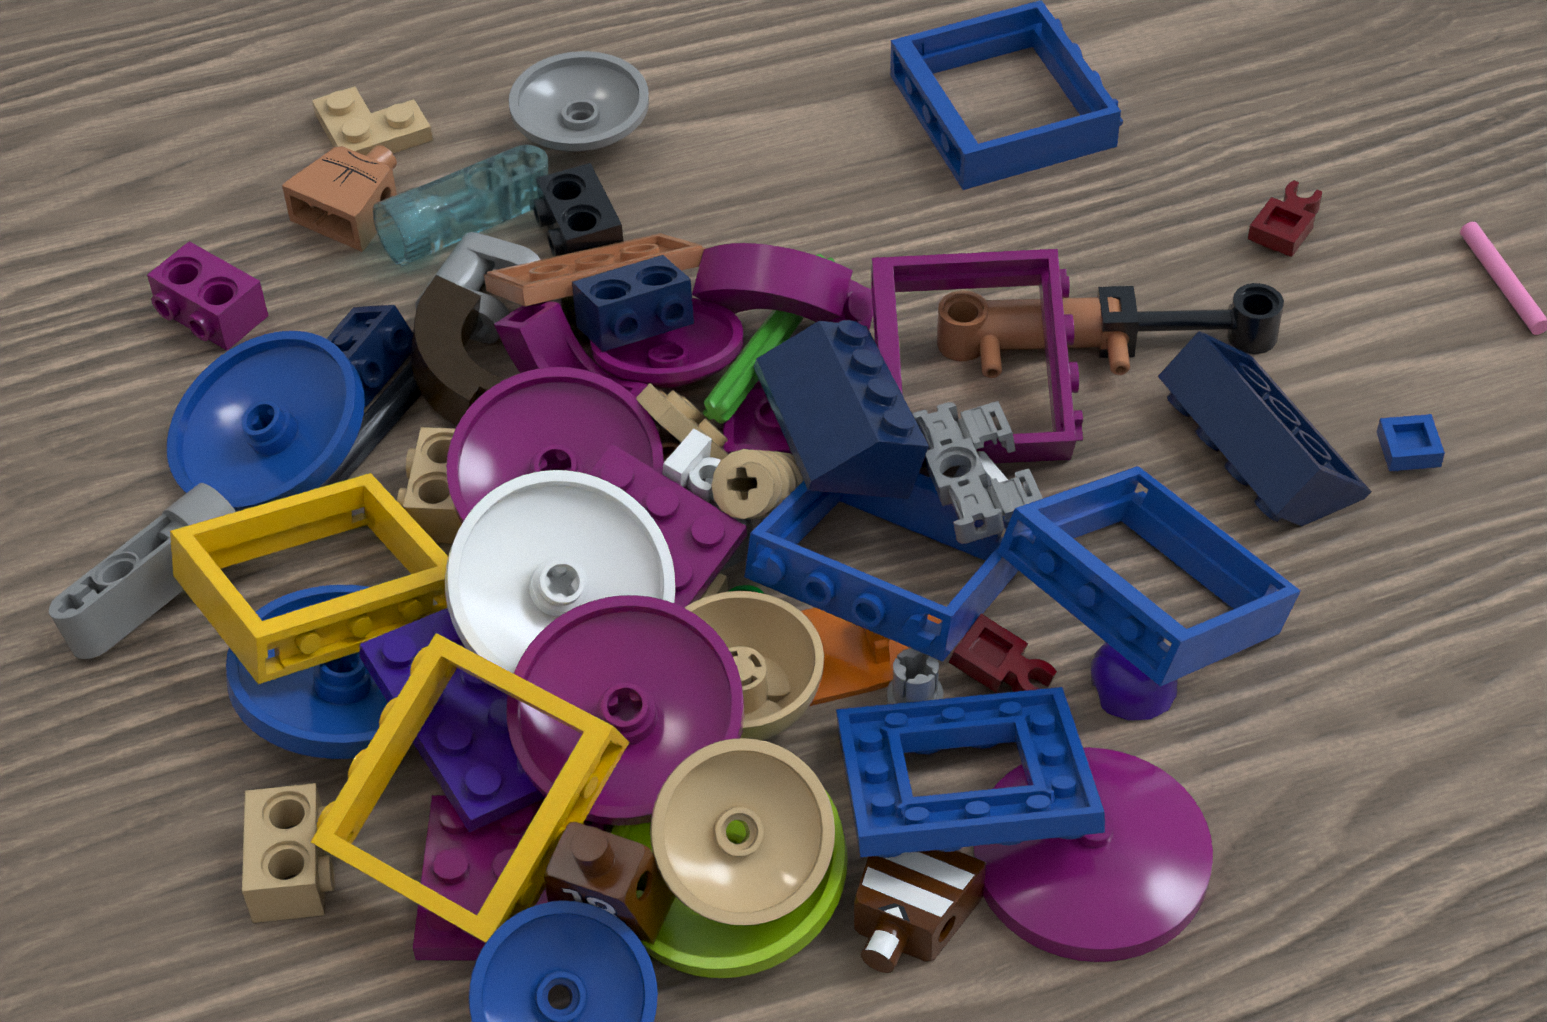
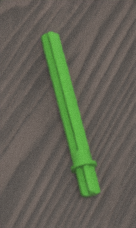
M817 254V255H816V256L825 258V257L822 256L821 254ZM832 257L827 258L828 260L835 262ZM772 310L704 400L706 409L703 411V414L708 420L715 419L719 424H722L731 418L759 380L753 368L756 358L788 340L804 317Z

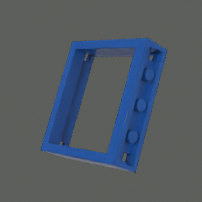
M1042 0L891 40L890 76L962 190L1117 147L1119 126L1123 124V119L1120 117L1121 110L1118 107V100L1111 98L1103 87L1098 72L1091 70L1083 59L1078 44L1071 42L1063 31L1059 18L1055 19ZM1033 47L1080 116L978 144L933 74Z
M1139 466L1015 508L997 551L1000 556L1160 687L1280 634L1301 592L1296 586ZM1138 483L1148 489L1147 494L1144 491L1135 492ZM1122 521L1232 607L1233 610L1186 629L1073 538ZM1164 639H1167L1170 643H1172L1171 646L1167 645L1164 642Z
M918 473L909 499L811 491L807 489L803 481L750 533L744 577L943 662L966 635L980 614L986 611L1019 570L997 553L1003 539L1001 537L1002 532L970 543H959L956 540L953 521L958 520L952 504L942 506L931 478ZM839 502H843L983 559L985 562L946 607L797 544ZM1002 516L1004 528L1007 529L1011 518L1005 519V516ZM981 519L974 522L977 528L984 524ZM928 614L941 619L942 622L937 624L928 620Z

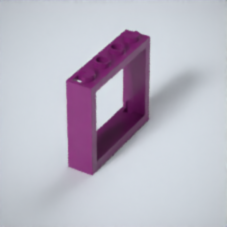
M1058 249L872 258L870 281L875 343L902 395L895 292L1039 285L1053 432L1013 434L1015 451L1010 453L1007 452L1006 448L1002 447L998 438L997 444H994L992 440L984 442V448H978L976 451H984L994 464L1071 460L1076 441H1083L1082 423L1084 419L1082 410H1073L1072 393H1078L1079 369L1077 362H1069L1067 345L1074 344V320L1072 314H1064L1063 298H1069L1070 280L1066 269H1060ZM925 458L921 467H927Z

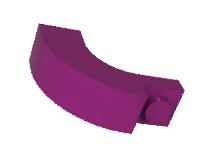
M731 243L704 249L692 291V296L703 301L717 303L731 310L734 314L752 309H770L799 315L814 322L827 321L839 323L843 320H851L867 326L869 330L873 318L871 289L851 279L853 270L810 253L774 245Z
M546 301L529 306L522 305L494 324L507 353L520 373L549 367L583 369L613 380L635 397L648 386L645 383L613 377L597 366L577 341L558 302Z

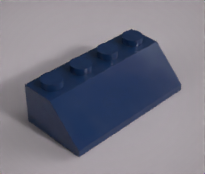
M843 320L839 323L818 321L756 358L753 368L808 490L909 499L929 445L867 326L851 320Z
M1198 331L1158 375L1159 379L1170 390L1167 396L1168 401L1180 413L1187 417L1191 416L1197 422L1199 427L1195 432L1198 437L1213 450H1220L1228 459L1224 464L1226 470L1241 484L1252 487L1258 495L1254 500L1255 504L1273 521L1278 522L1282 518L1304 526L1362 501L1372 492L1251 355Z

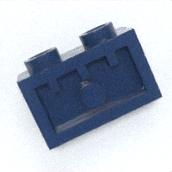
M395 304L353 307L326 338L345 354L357 370L364 390V407L369 405L411 354L413 332Z

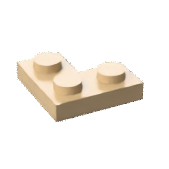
M355 86L312 100L315 115L333 147L343 146L366 156L377 145L384 146L392 153H396L433 140L431 126L414 99L394 104L373 113L369 111Z
M649 383L636 397V400L648 413L680 442L695 429L712 438L710 457L722 460L729 455L722 448L728 439L705 419L704 414L684 396L681 397L674 390L667 395L664 391L657 390Z

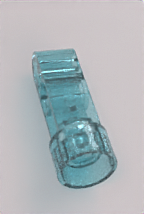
M520 145L420 187L411 188L375 203L373 206V220L384 249L397 265L405 266L460 241L466 233L482 232L533 210L532 200L538 198L536 178L548 175V156L544 150L537 146Z

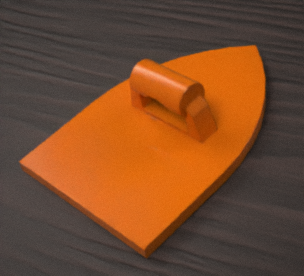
M818 608L801 611L816 628L824 651L821 682L810 706L888 687L893 679V663L895 658L903 650L909 649V647ZM928 614V620L937 624L942 622L941 619Z

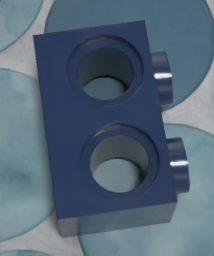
M664 255L572 282L576 327L602 352L694 324L691 279Z

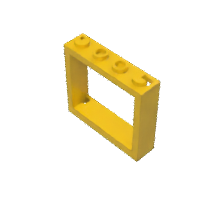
M371 473L170 531L174 578L258 684L359 652L360 644L448 608L445 595L447 554ZM364 507L363 513L352 516L353 510ZM367 525L411 575L262 621L221 571V568ZM433 599H434L438 604L433 605ZM274 649L275 657L268 658V650Z
M436 633L430 644L422 648L415 656L410 668V677L398 697L390 700L383 709L379 720L380 727L368 747L360 751L353 759L348 771V780L338 797L321 812L317 822V832L312 838L311 843L486 943L504 922L517 913L536 905L545 890V870L567 824L574 821L583 824L628 746L629 741L614 726ZM457 668L582 734L478 915L473 914L352 845Z

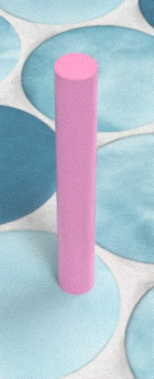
M1476 222L1465 224L1460 230V235L1532 334L1539 335L1547 330V317Z

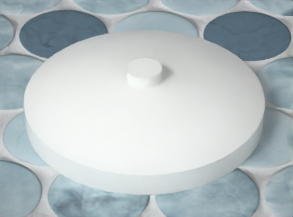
M549 470L534 472L512 479L495 488L474 506L459 528L449 552L445 573V595L451 621L465 648L514 674L520 658L535 637L559 616L577 606L601 598L619 595L649 596L674 603L675 572L672 557L661 530L645 508L633 497L610 482L592 475L567 470Z

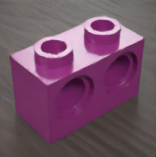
M190 241L147 274L153 294L151 298L152 304L163 318L167 320L174 319L189 328L199 339L203 341L209 340L226 351L269 316L259 280Z

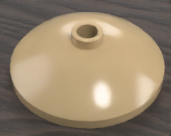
M739 738L719 741L705 746L677 765L657 795L651 817L650 837L652 852L655 855L659 873L671 892L684 905L697 914L720 923L756 925L778 919L790 913L815 891L823 879L832 857L835 825L828 795L816 774L805 762L779 745L758 739ZM734 820L741 822L746 829L745 838L739 844L730 842L726 836V828Z

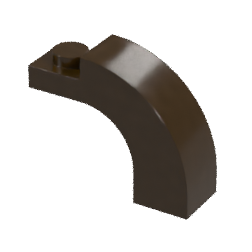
M436 275L421 296L416 309L411 347V365L417 386L426 401L444 419L457 427L469 407L482 394L504 379L482 369L468 356L464 349V345L477 328L481 295Z

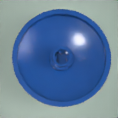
M279 331L264 334L237 345L218 357L193 381L174 412L167 437V458L175 481L185 493L189 492L199 483L211 486L231 504L236 512L317 489L342 464L358 436L365 406L364 390L360 376L353 364L335 344L313 333Z
M326 585L307 588L277 598L258 609L255 613L264 621L369 587L359 585ZM230 648L228 649L226 679L231 704L241 720L261 738L291 752L327 759H352L360 751L368 747L380 727V716L388 702L361 661L359 652L258 684ZM274 649L268 650V658L275 657Z

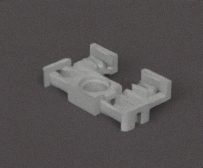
M999 401L960 412V419L958 418L957 407L952 402L937 405V412L928 414L926 409L913 413L929 445V450H927L925 455L928 473L942 506L952 504L958 517V520L953 521L956 540L962 544L1001 533L1004 530L1002 516H1005V519L1011 518L1015 508L1043 499L1029 468L1015 472L1016 478L998 482L997 478L990 480L991 485L988 487L987 475L976 449L984 448V442L992 440L994 444H997L998 438L1002 447L1006 448L1008 453L1015 451L1013 432ZM960 465L970 468V471L961 477L951 478L943 475L948 468ZM981 519L984 524L981 527H975L974 522Z

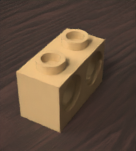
M421 427L416 448H409L407 452L406 475L409 481L407 488L399 489L397 502L435 543L453 544L455 536L462 525L456 514L447 482V455L455 429Z
M316 783L245 791L242 893L253 923L325 915V892L334 891L335 873L332 856L325 855V850L311 843L312 838L317 832L318 818L326 807L322 806ZM297 825V826H295V827H293V828L286 829V828H288V827H290V826ZM297 875L294 878L283 880L288 876Z

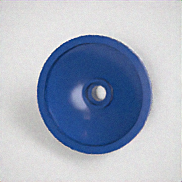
M552 901L535 905L517 913L492 934L476 959L471 974L468 999L471 1022H654L658 993L651 959L638 936L622 920L610 912L591 904L577 901ZM555 985L565 987L570 994L568 1005L561 1010L553 1008L548 1001V993Z

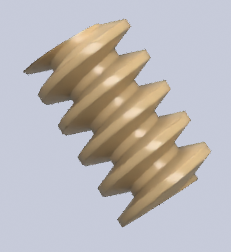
M742 449L731 452L720 461L713 473L711 487L715 502L721 511L729 516L740 519H765L804 480L792 454Z

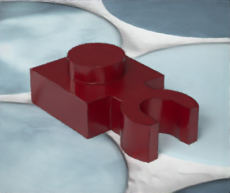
M1291 181L1285 188L1283 201L1271 197L1250 224L1248 240L1292 257L1313 229L1315 215L1320 209L1322 191L1317 189L1311 197L1302 198L1297 196L1299 182Z
M982 613L955 648L948 662L995 693L1003 682L1010 685L1013 692L1039 689L1033 686L1029 679H1035L1049 687L1057 673L1056 669L1044 660L1025 658L1023 654L1029 643Z

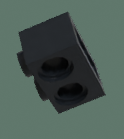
M591 163L536 178L538 198L532 200V208L538 226L540 228L547 226L548 228L547 239L553 257L624 242L622 224Z

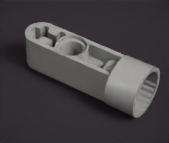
M199 483L165 509L161 516L65 589L51 602L49 614L75 657L91 659L107 652L184 590L173 576L170 531L236 512L218 491L205 483Z

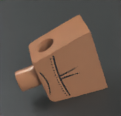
M381 145L375 146L366 156L343 146L334 147L282 185L290 221L363 252L397 204L398 198L393 176V169L396 167L397 161L394 154L388 148Z

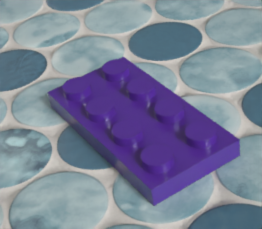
M448 608L360 644L359 657L387 702L398 697L410 677V668L415 656L422 648L430 644L436 633L465 648L453 626ZM457 668L414 739L413 744L470 833L536 803L545 797L526 776L512 746L506 715L508 695Z

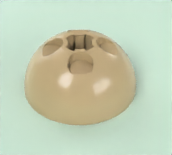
M751 591L718 593L699 599L685 607V609L703 619L717 632L730 650L737 665L744 696V724L741 738L769 739L788 729L805 713L816 696L821 682L824 651L816 628L799 609L782 599Z

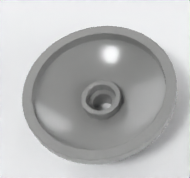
M568 52L543 59L526 69L516 79L509 93V110L516 128L531 141L547 148L564 152L598 150L622 140L641 124L649 108L648 86L643 75L627 61L600 52Z

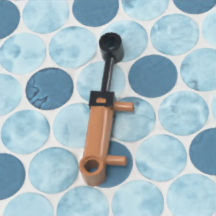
M1251 283L1237 289L1233 296V302L1229 305L1228 309L1137 311L1134 286L1098 287L1097 297L1063 298L1064 314H1072L1074 320V344L1067 345V349L1098 348L1099 358H1109L1110 371L1115 375H1123L1130 370L1129 357H1135L1138 332L1228 329V340L1236 349L1248 354L1266 353L1273 349L1277 343L1284 299L1281 293L1274 287L1261 283ZM965 290L954 291L945 295L939 302L937 346L939 351L949 359L963 362L974 360L981 356L982 374L987 378L998 377L1002 373L1000 350L1045 349L1040 299L985 300L981 295Z

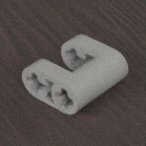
M470 232L461 238L435 274V276L438 275L481 295L477 328L469 339L488 344L496 342L499 335L494 324L510 314L506 306L497 298L479 292L481 286L485 284L484 274H487L488 271L541 260L532 250L484 234ZM424 291L422 292V294L419 296V298H418L417 301H416V304H415V308H416V309H417L418 303H419L420 298H421V296L423 295Z

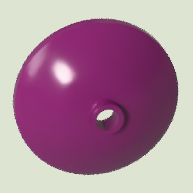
M692 298L694 324L602 352L590 340L591 352L595 361L603 369L619 379L645 383L647 385L651 383L654 387L658 388L679 387L708 378L720 372L731 363L743 347V326L740 319L726 307L714 302Z

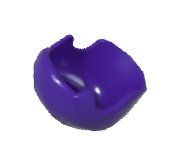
M1106 642L1095 652L1094 659L1091 661L1092 686H1095L1097 689L1100 704L1104 711L1126 720H1148L1170 709L1177 696L1178 680L1160 687Z

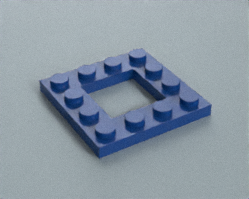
M1063 687L836 709L837 728L860 857L878 856L892 858L902 853L930 850L951 852L970 846L989 844L1010 846L1029 840L1049 838L1077 839L1088 834L1105 833V812ZM1016 742L1028 786L913 797L904 753L932 754L941 749L969 746L984 749L999 743Z

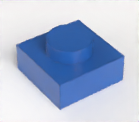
M1432 414L1379 419L1376 433L1389 471L1442 466L1445 452Z

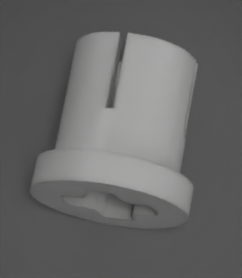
M912 648L903 650L898 654L893 663V679L887 688V704L943 699V688L938 681V660Z

